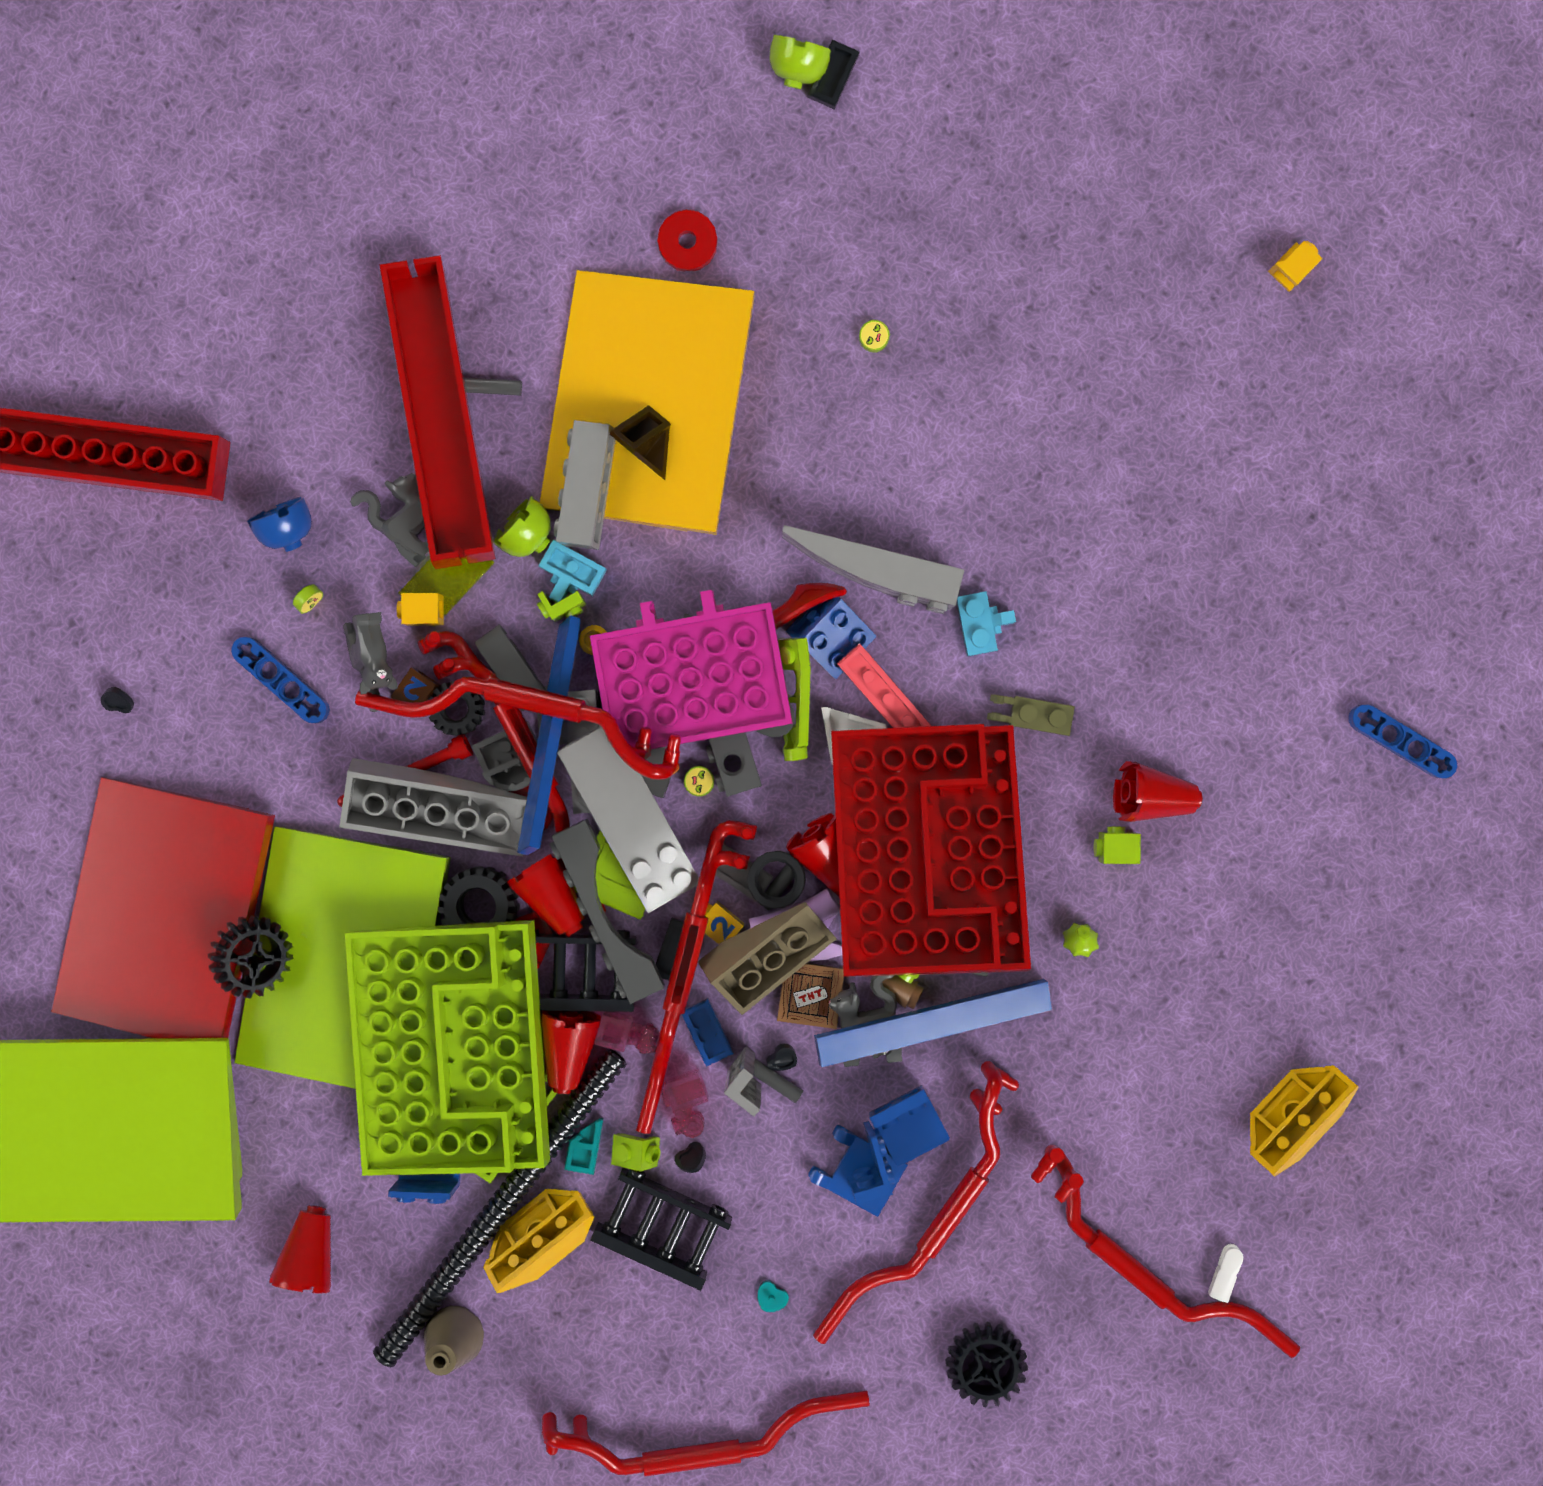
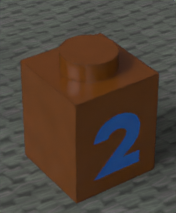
M411 667L398 685V689H395L391 695V698L412 703L427 701L430 696H433V691L436 688H440L441 685L417 668Z

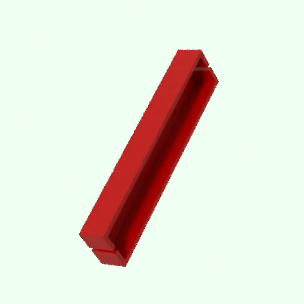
M441 255L413 259L418 277L413 278L407 260L379 264L431 563L435 569L463 565L462 559L464 558L467 559L469 564L495 560L496 556L447 279Z

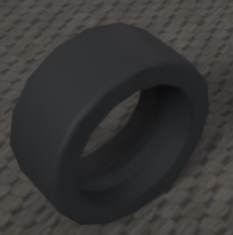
M783 851L766 852L757 857L750 866L747 876L748 889L753 898L762 906L772 909L785 908L794 903L803 893L806 883L805 870L801 863L790 853ZM779 861L791 868L794 873L795 882L788 894L775 898L768 896L762 891L759 885V875L765 865L770 862Z

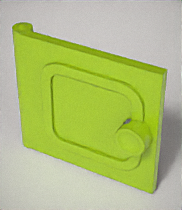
M599 830L596 837L600 844L596 864V883L600 902L641 920L644 916L645 907L603 833Z

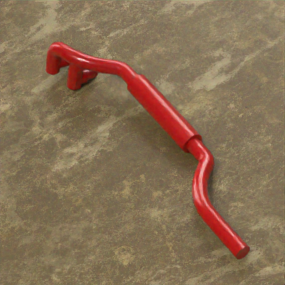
M728 820L717 825L710 835L691 911L686 912L662 1007L666 1011L636 1131L640 1133L651 1134L681 1014H685L709 919L705 915L717 868L721 865H729L737 869L747 870L750 856L732 851H722L724 840L729 835L742 837L745 840H754L757 830L756 825Z
M986 1061L981 1065V1072L987 1080L985 1091L974 1089L970 1093V1100L979 1112V1129L985 1148L984 1156L975 1168L970 1167L916 1244L918 1249L908 1263L879 1269L866 1274L852 1283L841 1294L813 1334L819 1343L826 1344L851 1306L864 1293L886 1283L908 1280L915 1277L930 1258L934 1259L988 1184V1175L1000 1158V1146L994 1129V1115H999L1002 1112V1107L997 1103L1003 1086L1011 1091H1016L1019 1087V1082L996 1067L993 1062Z
M1050 1144L1045 1148V1155L1031 1174V1178L1036 1183H1041L1048 1173H1051L1055 1167L1057 1168L1063 1182L1054 1197L1061 1203L1066 1201L1068 1226L1086 1242L1088 1250L1095 1253L1152 1300L1155 1305L1160 1309L1166 1308L1177 1318L1185 1322H1198L1215 1317L1236 1318L1254 1327L1290 1358H1294L1299 1353L1300 1346L1263 1315L1250 1307L1233 1302H1211L1192 1307L1186 1306L1175 1297V1291L1104 1232L1100 1229L1095 1231L1082 1220L1080 1187L1084 1183L1083 1177L1074 1170L1061 1148L1054 1144Z

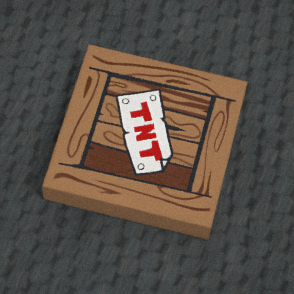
M806 963L786 979L781 987L777 1021L837 1029L839 1015L830 1009L829 1001L842 991L844 980L843 968Z

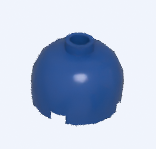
M301 497L275 505L277 506L276 508L267 512L264 510L247 520L253 534L260 543L272 549L284 547L286 552L303 545L301 539L308 535L312 525L309 508L304 498Z

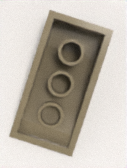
M803 902L721 942L702 957L698 963L710 983L743 1015L837 938L808 904Z

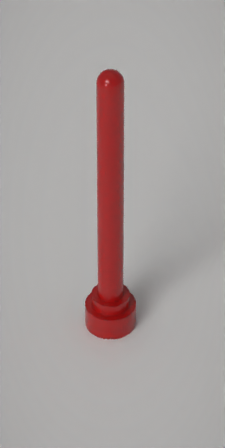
M460 734L451 739L452 742L447 744L448 747L405 767L427 770L451 758L454 760L459 758L464 760L473 755V750L467 737ZM344 795L340 796L337 800L340 807L343 805Z

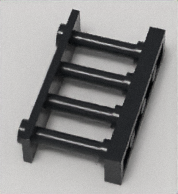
M535 928L536 943H554L553 989L550 990V994H539L540 1010L634 1012L635 1002L630 1004L627 997L622 999L617 990L615 982L619 979L615 970L614 988L610 991V995H598V990H595L596 944H602L601 942L596 943L592 935L572 934L567 937L566 934H539V929ZM617 930L630 944H636V936H630L629 930ZM566 944H584L583 990H580V994H568V990L565 989Z
M622 1168L618 1180L626 1184L609 1221H606L604 1224L597 1223L590 1241L701 1291L707 1276V1271L703 1270L702 1262L718 1227L721 1226L729 1230L732 1217L728 1215L729 1212L716 1204H712L709 1207L645 1177L646 1173L643 1171ZM636 1189H640L653 1195L636 1234L629 1236L620 1232L621 1228L619 1226ZM666 1201L681 1209L664 1246L657 1249L648 1245L647 1237L663 1202ZM691 1214L708 1220L691 1259L683 1261L675 1257L676 1253L674 1251Z

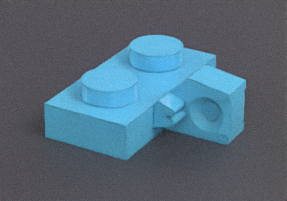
M555 540L551 542L539 564L541 569L553 575L550 582L555 584V587L549 598L555 603L566 598L568 592L573 594L578 589L593 596L607 571L605 567Z
M987 591L957 598L967 657L998 651L995 634L1002 633V625L1016 622L1014 610L998 613L997 606L989 607Z

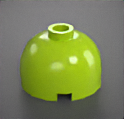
M773 35L769 56L771 68L776 75L785 79L784 86L801 90L802 84H813L825 74L830 61L831 49L808 41H796V38Z
M530 496L529 500L525 499L506 519L508 522L504 526L505 531L502 532L498 529L493 537V543L508 555L524 557L534 551L539 554L550 542L547 535L551 530V519L546 509L535 498Z

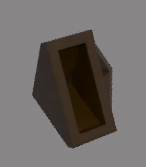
M648 405L612 429L609 435L665 480L671 423Z

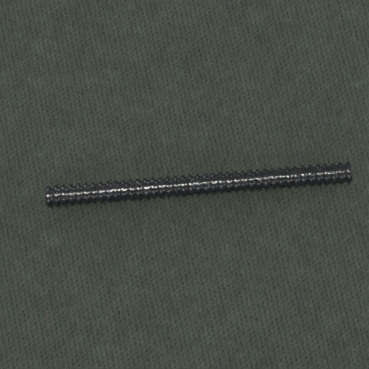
M607 1048L604 1050V1056L598 1058L599 1063L593 1064V1071L587 1072V1078H583L580 1081L581 1086L574 1089L576 1093L570 1094V1100L563 1103L564 1108H559L557 1111L558 1116L554 1115L551 1119L552 1123H548L550 1162L547 1165L552 1163L551 1158H556L558 1155L557 1150H562L564 1147L563 1143L569 1141L568 1136H572L575 1133L574 1128H579L581 1125L580 1120L584 1121L587 1117L586 1113L592 1111L591 1106H596L598 1103L597 1098L603 1097V1090L607 1091L610 1086L608 1084L615 1081L614 1076L620 1075V1068L626 1067L625 1059L616 1051ZM546 1167L514 1169L511 1172L512 1175L506 1177V1183L502 1182L500 1185L501 1190L495 1191V1197H491L488 1201L489 1205H485L482 1208L483 1212L478 1213L477 1219L471 1222V1227L465 1230L466 1234L461 1235L459 1238L460 1242L454 1244V1249L448 1252V1257H444L442 1264L437 1266V1271L431 1274V1279H427L425 1286L420 1288L419 1294L414 1296L413 1301H410L407 1305L408 1308L403 1310L402 1316L397 1318L396 1323L390 1327V1331H387L384 1335L385 1338L380 1340L379 1346L373 1349V1354L379 1363L387 1367H394L397 1360L403 1355L402 1352H406L408 1345L413 1343L414 1337H417L420 1330H423L425 1327V1322L430 1321L431 1315L436 1313L437 1307L443 1304L442 1300L447 1299L448 1293L454 1290V1285H457L460 1282V1278L466 1274L465 1270L471 1268V1263L477 1260V1255H481L483 1248L488 1246V1240H492L495 1236L494 1233H498L500 1230V1225L505 1224V1217L509 1218L511 1216V1210H515L518 1206L517 1203L522 1202V1195L528 1194V1188L534 1186V1180H539L541 1177L540 1173H544Z

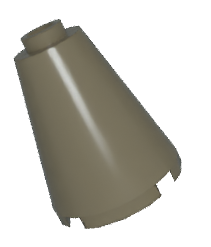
M452 1305L441 1308L427 1322L424 1330L425 1363L431 1373L439 1376L447 1375L472 1361L480 1352L483 1345L484 1330L479 1318L468 1311L467 1308Z

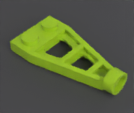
M778 638L783 670H793L796 676L794 695L788 694L789 703H796V724L787 734L783 735L785 741L783 748L784 761L803 760L808 758L807 746L809 738L811 667L807 638Z

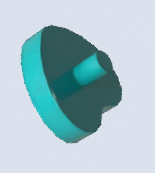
M764 1281L758 1289V1302L761 1309L765 1312L779 1311L789 1301L787 1291L777 1288L772 1281Z

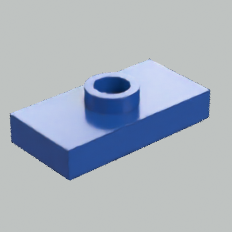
M709 998L686 1008L685 1014H682L706 1067L734 1054Z

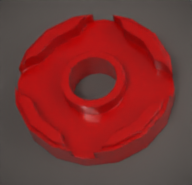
M686 209L674 212L664 220L659 228L657 241L660 254L665 262L674 269L685 272L701 270L708 265L716 254L718 239L715 227L708 217L698 211ZM684 234H692L696 238V243L691 248H683L679 244L680 237Z

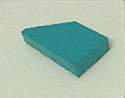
M599 1117L569 1139L564 1170L594 1175L604 1118Z

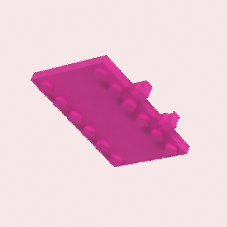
M707 590L700 592L703 611L696 612L697 616L665 622L664 618L657 619L654 602L648 601L640 603L642 619L636 620L637 627L591 635L590 641L602 708L616 719L626 741L635 748L641 727H648L652 731L650 739L652 750L667 747L671 734L679 735L681 738L680 744L793 724L771 602L724 611L723 604L716 605L714 591Z

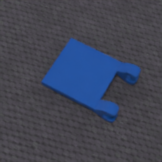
M836 1125L832 1134L835 1140L849 1146L832 1176L816 1166L810 1169L808 1176L812 1183L826 1188L857 1205L847 1176L853 1175V1171L862 1167H870V1169L876 1167L869 1142L843 1126ZM887 1153L882 1155V1157L887 1158L894 1175L895 1183L890 1184L893 1192L908 1164L896 1166L891 1155ZM890 1196L857 1206L878 1217Z

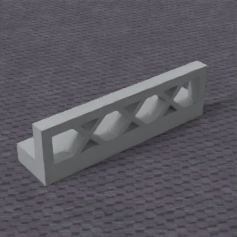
M746 1046L727 1071L724 1094L755 1117L760 1110L762 1085L752 1078L754 1076L755 1053Z

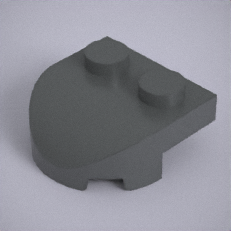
M526 721V723H527V725H528L530 731L532 732V734H533V736H534V738H535V740H536V742H537V739H536V737H535V735H534V733H533V730H532V728H531L529 722ZM505 731L472 745L484 772L482 775L489 784L506 791L520 790L530 784V778Z

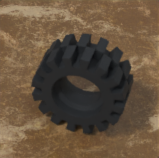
M455 681L441 684L440 688H436L433 691L434 694L429 697V700L440 695ZM466 692L461 696L467 703L468 711L465 717L460 720L449 718L445 709L431 715L429 719L435 724L434 727L437 730L443 731L442 733L447 735H466L469 732H473L483 721L481 720L482 716L485 715L483 707L485 702L482 700L481 695Z

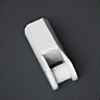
M1228 1244L1223 1248L1208 1290L1210 1297L1226 1303L1229 1302L1237 1278L1236 1275L1243 1262V1254L1234 1244Z

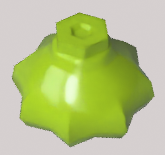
M1073 923L1069 929L1063 932V947L1068 949L1073 956L1089 957L1093 951L1099 949L1097 942L1098 933L1092 930L1088 924L1080 925Z

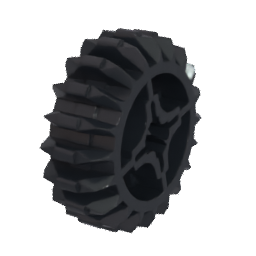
M250 915L248 921L244 917H238L237 926L232 922H227L229 931L227 933L221 930L217 931V935L221 937V940L219 942H210L211 946L216 949V952L207 954L208 958L214 961V963L208 966L209 971L216 973L213 976V980L217 984L221 983V989L225 992L231 990V994L235 997L243 994L244 997L251 999L254 992L258 996H264L265 987L270 991H275L273 982L275 980L284 982V978L280 974L282 971H291L285 962L294 959L293 955L287 952L293 947L291 942L285 941L288 938V933L284 930L280 931L281 925L278 923H271V920L267 917H262L259 920V917L256 915ZM260 934L266 935L269 939L271 951L262 949V942L259 941ZM242 940L240 946L235 948V946ZM230 962L240 965L242 979L233 976Z
M988 1321L985 1323V1330H980L978 1323L973 1324L975 1331L973 1333H970L967 1328H963L962 1331L965 1338L962 1339L959 1336L953 1338L956 1346L948 1347V1353L951 1356L945 1359L946 1366L950 1367L946 1371L949 1379H953L951 1382L952 1388L954 1390L960 1389L959 1394L962 1399L970 1395V1403L973 1405L981 1399L982 1405L985 1408L988 1406L989 1400H993L995 1406H999V1398L1001 1397L1010 1402L1009 1392L1013 1391L1019 1394L1020 1389L1017 1383H1025L1026 1378L1022 1372L1028 1370V1365L1024 1362L1027 1355L1025 1350H1021V1341L1019 1339L1013 1340L1014 1334L1011 1330L1004 1333L1003 1326L1000 1324L992 1331L991 1323ZM994 1344L1000 1346L1001 1348L995 1347L994 1349L989 1350L983 1348L981 1345ZM972 1350L975 1356L974 1361L968 1365L969 1369L963 1372L964 1360ZM980 1356H982L984 1361H988L989 1364L991 1363L993 1373L989 1368L986 1369L982 1366ZM1010 1358L1009 1370L1001 1379L999 1370L1006 1364L1005 1360ZM981 1380H987V1381L991 1382L992 1384H991V1385H979V1384H976V1383L979 1382V1381H981Z

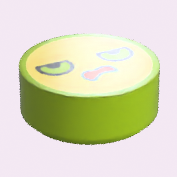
M878 320L866 322L859 334L861 346L866 351L873 353L883 350L887 346L890 337L888 327Z
M315 584L308 585L297 593L293 600V606L301 614L307 613L323 598V592Z
M693 767L685 775V788L694 796H704L713 789L714 776L705 767Z

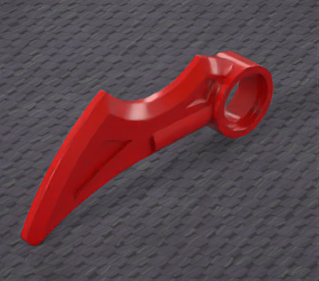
M830 583L797 585L790 598L780 607L773 610L776 630L808 609L830 599L845 595L847 593L846 588Z

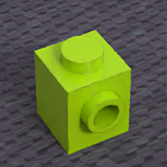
M1107 826V832H1099V839H1094V856L1099 857V862L1103 864H1140L1141 834L1126 832V827Z

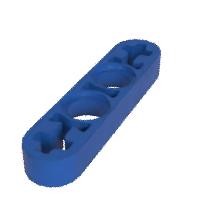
M241 637L233 643L231 652L234 659L308 723H321L327 719L330 708L326 700L254 638ZM252 644L250 651L256 657H261L262 653L265 656L259 659L257 663L250 656L242 657L241 655L244 652L241 649L242 645L249 646ZM267 662H273L277 666V674L272 679L265 678L262 673V668ZM292 681L296 682L300 688L299 695L294 699L288 698L285 694L286 685ZM307 692L310 696L306 700L310 704L316 705L319 703L321 705L318 709L321 712L320 716L313 715L310 717L311 709L305 704H301L300 707L297 706L298 703L304 700Z
M1358 705L1350 711L1348 719L1350 726L1354 730L1430 776L1449 778L1456 772L1457 760L1455 756L1371 705ZM1367 711L1369 712L1367 714L1368 719L1373 722H1379L1381 718L1382 721L1376 727L1369 723L1360 725L1361 719L1358 717V713H1365ZM1388 725L1393 726L1397 731L1396 739L1390 743L1385 741L1382 736L1383 729ZM1413 741H1418L1423 749L1422 754L1417 758H1413L1408 752V746ZM1430 756L1437 760L1445 758L1444 764L1448 766L1447 770L1437 771L1439 766L1432 761L1426 760Z

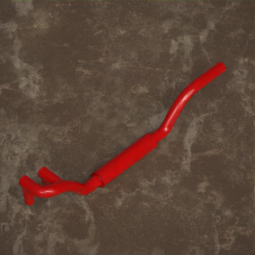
M432 631L424 639L417 642L423 655L443 646L451 647L458 657L446 658L433 667V671L439 680L461 670H469L476 678L487 681L489 678L499 679L495 673L489 670L477 658L468 643L455 632ZM494 702L496 706L493 710L527 775L531 779L537 742L519 708ZM553 774L548 806L552 812L557 833L569 827L570 822L567 808L556 788L559 784ZM602 904L603 910L606 912L607 910L604 904Z
M462 677L457 679L440 695L430 700L416 703L405 702L369 692L361 695L360 690L355 697L356 705L398 716L416 718L436 714L456 702L464 693L471 692L484 695V699L576 723L584 720L599 724L619 757L630 768L644 777L661 780L671 777L679 770L678 762L681 742L679 735L671 734L669 736L663 763L653 764L646 760L651 756L652 751L650 743L652 731L650 728L641 727L638 741H636L634 748L626 741L616 719L609 712L601 708L588 706L584 700L495 678H489L487 681L475 677Z
M868 1391L813 1398L801 1402L786 1411L772 1424L760 1440L739 1443L738 1439L655 1450L642 1452V1457L627 1459L618 1458L609 1449L590 1439L587 1417L585 1415L579 1414L573 1418V1434L558 1432L557 1416L554 1413H545L542 1416V1435L546 1444V1451L549 1455H555L558 1449L573 1450L594 1458L614 1474L630 1475L644 1473L645 1477L741 1463V1459L758 1457L770 1452L786 1431L804 1418L819 1413L868 1407L870 1403Z

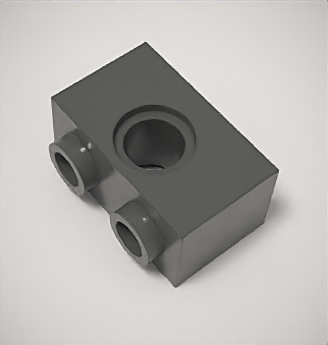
M746 732L709 739L711 745L705 747L710 763L716 762L720 773L714 775L719 792L725 791L728 797L762 786ZM730 754H735L741 759V768L736 772H730L724 766L725 758Z

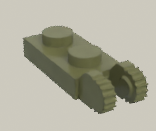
M991 694L990 701L996 704L1012 705L1011 716L1002 715L997 712L988 713L987 720L1009 723L1013 727L1070 736L1075 706L1019 696L1012 698Z

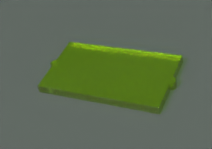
M464 558L462 559L463 565L435 569L431 559H429L398 594L439 593L444 595L445 617L495 562L489 560L469 564L467 559Z

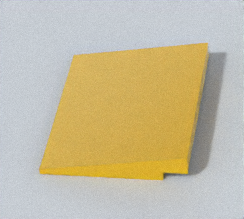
M577 270L540 497V504L545 509L561 511L558 497L560 490L564 489L563 464L565 459L569 457L570 447L567 443L569 430L573 429L574 420L610 424L615 428L649 405L671 423L666 478L664 480L616 440L604 518L686 532L694 531L717 535L755 298L754 291Z

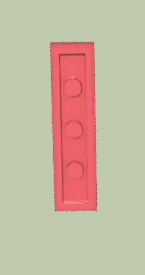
M861 644L854 647L836 663L892 728L931 726Z

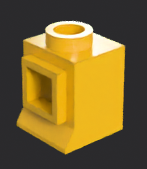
M1303 241L1300 245L1296 242L1268 272L1290 292L1323 258L1318 254V249L1311 242Z

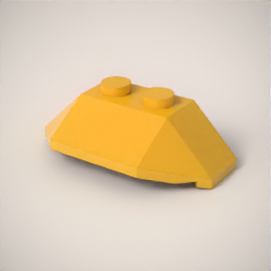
M1334 1065L1290 1070L1250 1113V1154L1274 1177L1300 1161L1339 1120L1358 1090V1085Z
M545 1189L511 1216L504 1225H500V1230L496 1234L491 1246L489 1258L486 1259L483 1266L496 1293H502L539 1279L585 1241L594 1215L581 1192Z

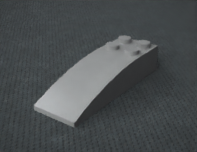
M786 525L783 526L782 538L809 558L862 586L897 597V603L914 607L915 604L922 603L927 605L926 610L939 614H944V612L956 606L964 569Z
M601 726L558 749V756L648 913L697 886L699 877L642 775L630 768L619 757Z
M352 758L347 771L339 827L523 857V854L517 853L527 797L445 774Z

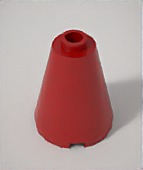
M1126 761L1119 769V771L1123 772L1121 780L1115 779L1113 807L1115 813L1121 814L1122 817L1118 818L1120 821L1134 822L1193 814L1202 804V792L1199 791L1196 784L1138 762Z
M828 813L808 823L807 826L810 828L803 835L799 831L794 834L788 841L786 848L790 855L797 859L839 897L836 817L833 813Z
M552 853L522 871L521 874L507 881V883L558 935L565 932L567 937L583 928L580 922L585 917L576 902L577 895L574 887L570 888L564 877L563 871L567 868L562 858L557 860Z
M543 1010L541 1026L547 1084L553 1088L555 1093L570 1094L571 1090L578 1088L601 1026V1016L593 1011H581L578 1013Z
M308 1205L307 1210H300L270 1275L269 1283H272V1286L298 1292L311 1290L314 1287L312 1293L330 1292L331 1215L325 1213L326 1208Z

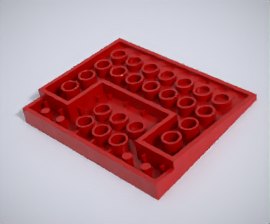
M984 724L831 731L843 976L1029 971L1031 969L1013 725L984 726Z
M101 777L51 1012L150 1038H228L237 997L231 994V990L225 992L221 989V983L217 984L213 980V976L216 973L209 971L208 966L214 963V961H211L207 954L216 952V949L211 946L210 942H219L221 940V937L217 935V931L221 930L225 933L229 931L227 922H232L237 926L238 917H244L248 921L250 915L255 913L275 815ZM242 940L235 946V948L240 946ZM230 962L233 976L241 979L240 965Z

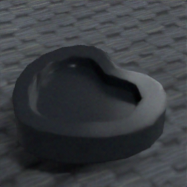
M117 687L108 688L101 697V704L108 711H119L127 714L134 707L132 698Z
M779 1044L775 1048L774 1053L766 1059L768 1068L775 1071H784L795 1067L797 1064L795 1049L789 1044Z
M699 1142L690 1143L685 1150L679 1151L675 1155V1164L680 1170L687 1173L700 1171L706 1159L705 1148Z

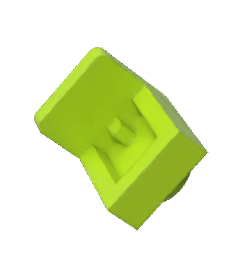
M541 591L537 594L541 600L537 603L545 619L551 617L555 622L564 617H577L583 613L582 607L587 605L583 596L578 591L554 605L545 592Z
M624 1133L614 1134L611 1165L640 1172L657 1167L660 1158V1138L656 1136L641 1138Z

